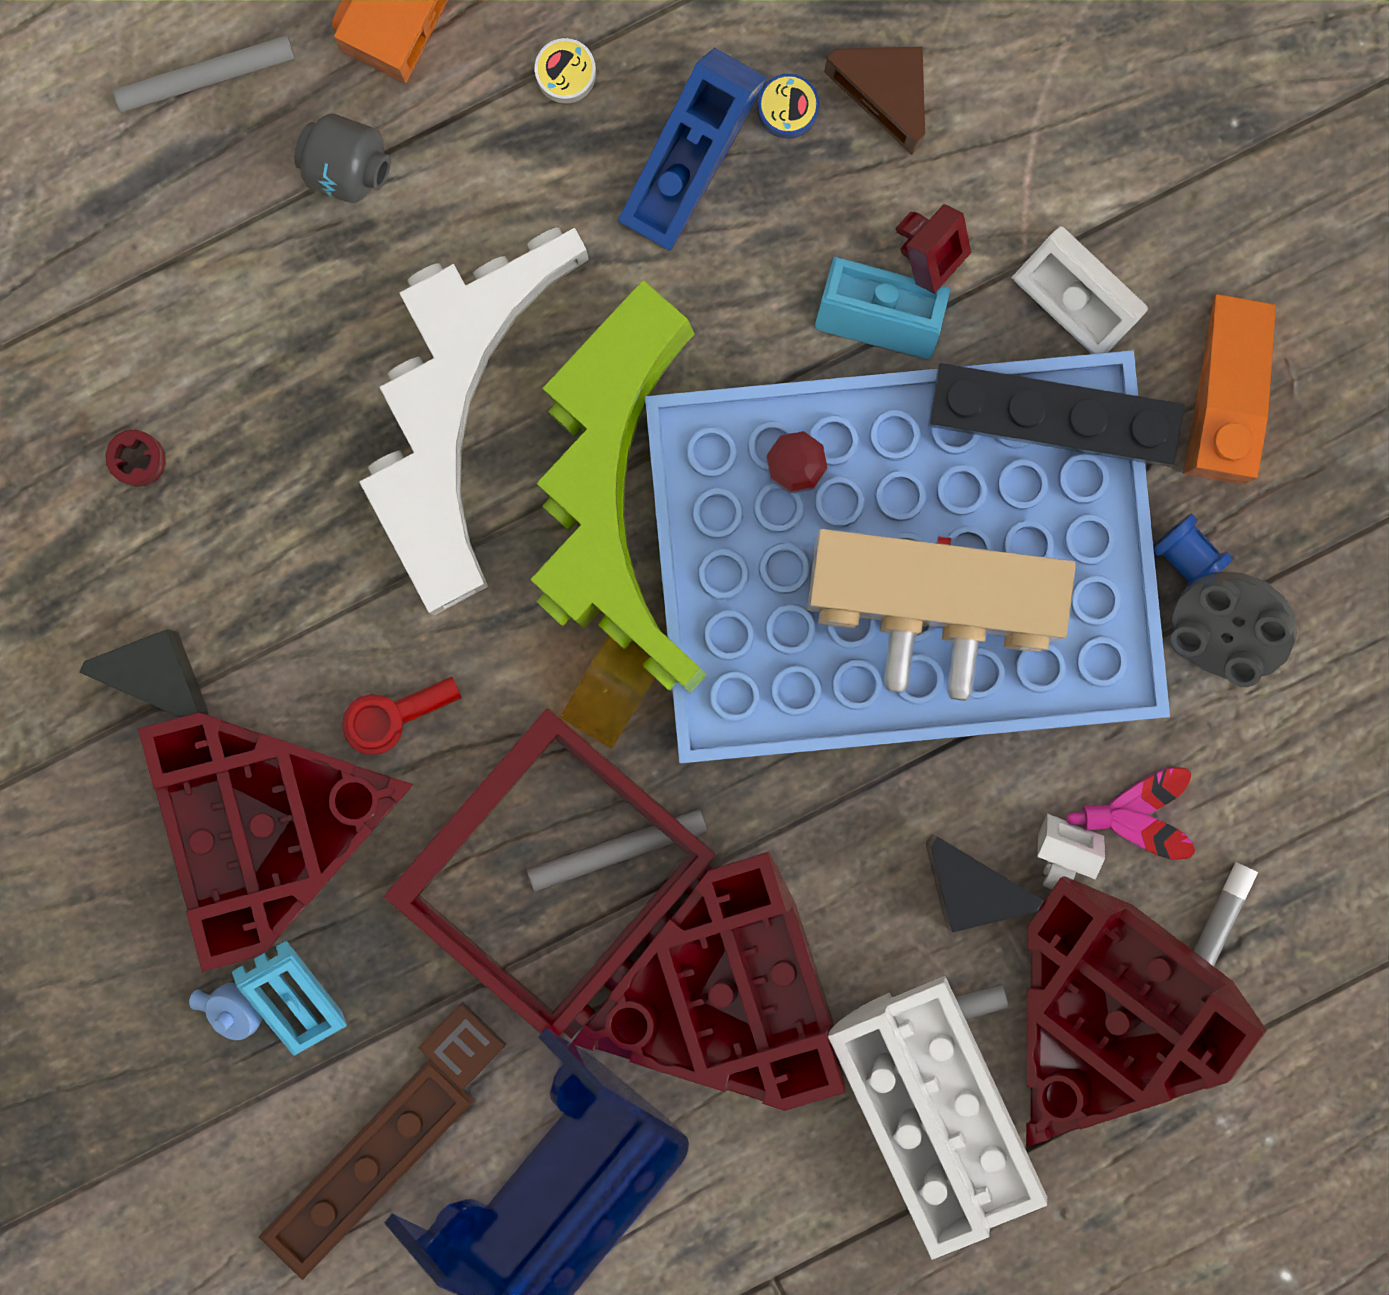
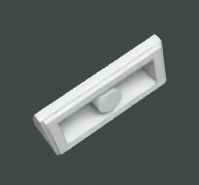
M1061 226L1043 242L1011 277L1091 354L1108 353L1148 310L1144 302Z

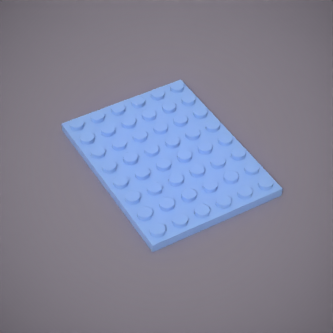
M1134 350L961 366L1138 396ZM937 369L645 396L667 636L707 675L691 693L678 682L672 688L679 763L1170 717L1145 463L928 427ZM804 431L823 444L827 470L813 490L789 494L770 481L766 456L780 435ZM820 529L928 543H937L938 536L951 538V546L1076 561L1067 638L1049 642L1048 650L1032 652L1004 648L1005 636L986 634L985 642H979L972 693L967 701L950 699L947 691L953 641L942 640L943 628L923 626L922 634H917L914 639L910 679L906 690L903 693L887 691L884 684V673L890 633L880 632L881 620L859 618L858 626H855V628H844L818 624L819 612L806 611L815 538Z

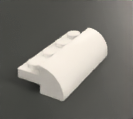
M946 976L895 997H892L891 993H887L854 1010L832 1027L828 1038L932 1260L988 1238L990 1228L1047 1206V1195Z

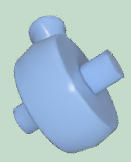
M226 983L215 989L211 994L205 993L202 990H195L189 999L191 1009L205 1012L213 1029L231 1040L247 1038L256 1032L263 1019L235 983Z

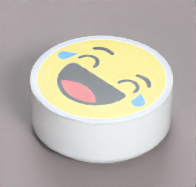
M570 38L556 39L546 44L538 53L535 61V76L538 86L545 96L558 103H574L583 99L593 88L596 79L595 61L590 50L581 42Z

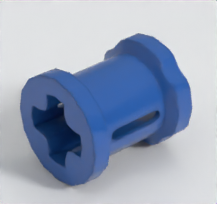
M1192 513L1177 523L1153 546L1154 555L1156 557L1164 555L1188 581L1186 588L1198 578L1221 572L1233 560V557L1227 551L1220 553L1196 527L1198 519Z

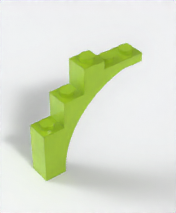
M642 280L542 388L554 403L548 410V413L574 437L581 429L585 431L536 483L549 497L542 507L568 531L576 523L580 526L530 580L544 592L536 602L562 626L570 618H573L585 629L602 612L605 616L597 625L623 649L632 641L643 649L650 658L642 666L670 691L678 682L691 693L707 675L660 631L645 603L634 574L627 545L624 519V492L629 452L638 422L646 406L645 396L651 395L666 368L695 334L689 320L648 283Z

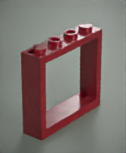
M547 708L383 897L553 1044L562 1033H565L572 1039L580 1028L588 1022L595 1013V1010L588 1005V1002L603 985L610 992L616 988L635 964L628 956L643 939L648 943L654 940L666 923L674 916L668 911L684 892L689 896L710 869H713L709 863L716 854L558 715ZM556 739L684 850L688 856L553 1011L420 894Z

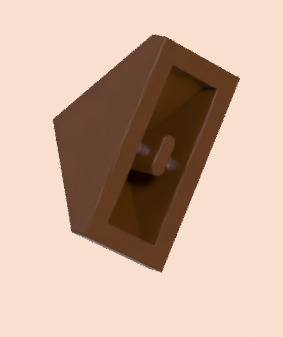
M923 46L835 49L827 57L824 73L912 155L920 147L925 135Z

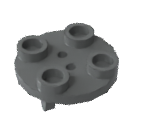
M1216 572L1196 579L1181 593L1172 616L1174 630L1171 635V643L1174 649L1181 655L1187 656L1203 670L1228 679L1232 684L1239 687L1253 686L1259 682L1262 676L1272 674L1288 660L1297 637L1295 614L1285 597L1266 581L1244 573Z

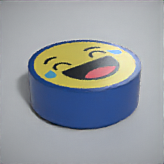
M781 74L769 80L761 90L758 100V115L762 125L771 134L785 139L796 138L808 132L817 119L819 110L818 94L814 86L804 77L796 74Z

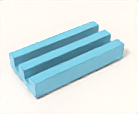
M285 941L276 946L278 952L276 957L269 959L263 953L254 959L256 968L248 972L242 965L233 970L232 974L237 988L292 1055L295 1056L343 1029L347 1024L341 1009L291 945ZM285 971L289 972L326 1021L319 1022L283 977L282 973ZM269 982L307 1031L299 1035L262 990L260 987L262 984Z

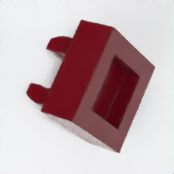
M943 204L930 220L917 212L911 211L895 228L896 233L908 238L900 250L905 257L910 259L915 284L933 294L939 290L971 254L964 213L946 204Z

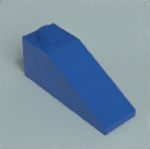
M715 47L696 63L618 222L670 251L740 132L767 77Z

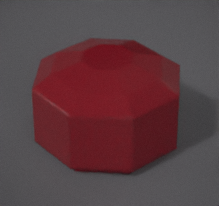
M804 431L780 435L766 456L770 481L789 494L813 490L827 470L823 444Z

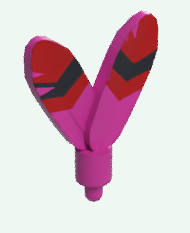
M1183 767L1163 768L1120 793L1108 805L1083 806L1082 812L1069 813L1066 820L1071 825L1082 824L1085 830L1111 829L1126 840L1170 860L1191 858L1195 848L1187 835L1177 828L1148 815L1179 797L1190 783L1191 772Z

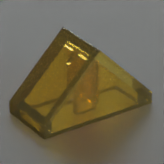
M609 636L590 663L560 717L613 749L656 680L642 666L650 656L634 641L623 649Z

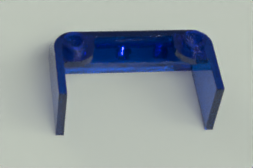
M548 1028L538 1038L564 1063L556 1072L550 1090L552 1102L564 1114L488 1205L474 1199L453 1202L441 1210L429 1230L393 1213L384 1222L435 1284L456 1295H574L676 1172L688 1153V1138L672 1121L598 1059Z

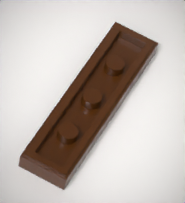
M429 1059L258 1238L303 1280L471 1106L475 1098L466 1089L462 1091Z

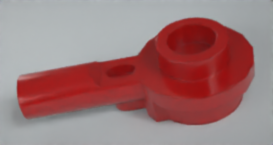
M449 677L395 702L381 695L369 694L361 696L350 703L344 713L342 721L344 737L352 748L362 754L374 756L386 753L398 743L402 736L404 724L458 701L462 697L453 677Z

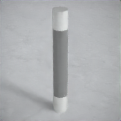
M1235 862L1194 949V952L1213 966L1258 872Z

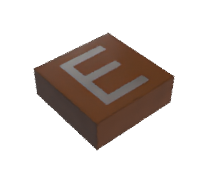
M462 1002L418 1048L463 1091L506 1046V1043Z

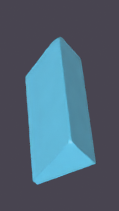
M833 256L815 328L822 332L918 358L930 359L940 335L951 288L941 286L933 294L916 285L912 277Z

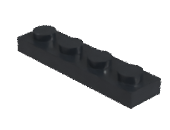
M940 363L937 368L928 427L1172 467L1175 465L1184 404Z

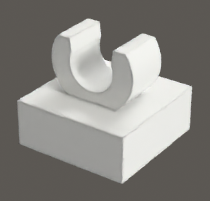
M1047 813L1038 833L1037 857L1047 860L1043 870V874L1046 875L1043 886L1053 890L1061 877L1066 876L1074 879L1076 872L1096 879L1105 860L1104 836L1091 830H1085L1078 825H1071L1067 821Z

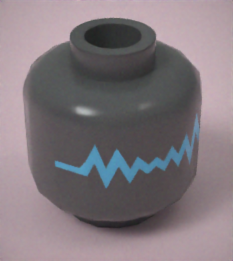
M330 113L320 118L317 123L310 122L305 126L298 138L294 154L295 165L301 169V177L308 188L350 203L361 201L372 189L380 190L388 177L391 164L390 156L384 154V141L376 128Z

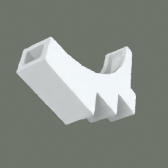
M557 227L538 235L527 244L530 252L511 262H508L505 256L487 262L473 272L476 280L467 285L464 284L454 264L442 269L441 265L437 263L412 275L407 280L410 287L400 292L406 307L434 358L423 363L420 357H416L398 365L388 373L391 381L379 388L414 453L404 458L399 450L378 459L368 466L372 475L359 482L430 614L436 615L488 587L470 543L461 498V448L470 404L489 358L515 319L551 284L589 260L587 250L575 228L562 234L560 228Z

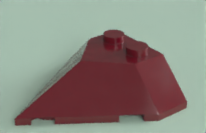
M200 712L138 728L153 789L156 791L187 908L186 914L201 971L212 970L266 953L414 784L385 776Z
M769 851L710 869L608 996V999L571 1043L592 1051L598 1049L630 1059V1063L723 1092L729 1090L761 1100L764 1105L784 1111L846 1092L842 1067L828 1038V1034L834 1026L832 1015L796 903Z
M1066 876L1059 879L1027 927V950H1031V987L1027 988L1026 1087H1031L1030 1121L1026 1123V1147L1047 1141L1061 1134L1088 1128L1163 1104L1186 1094L1228 1083L1234 1078L1267 1032V1029L1235 983L1134 905Z

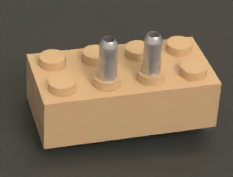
M820 529L815 538L806 611L819 612L818 624L844 628H855V626L859 625V618L881 620L880 632L890 633L884 684L887 691L903 693L909 684L914 639L917 634H922V627L943 628L942 640L953 641L947 683L948 695L950 699L967 701L973 690L979 642H985L986 634L1005 636L1004 648L1032 652L1048 650L1049 642L1067 638L1076 561L951 546L950 537L938 536L937 543H928Z

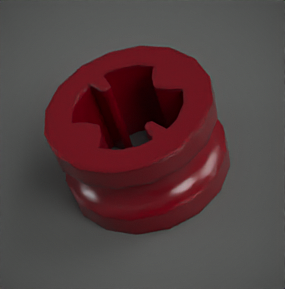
M136 429L125 430L115 435L109 442L105 453L106 465L110 473L117 480L134 487L147 486L155 482L163 473L166 464L165 451L161 443L148 433ZM143 442L149 448V450L143 452L145 456L151 458L149 466L145 470L135 467L129 475L123 469L124 466L128 465V462L121 459L122 452L126 447L137 449Z

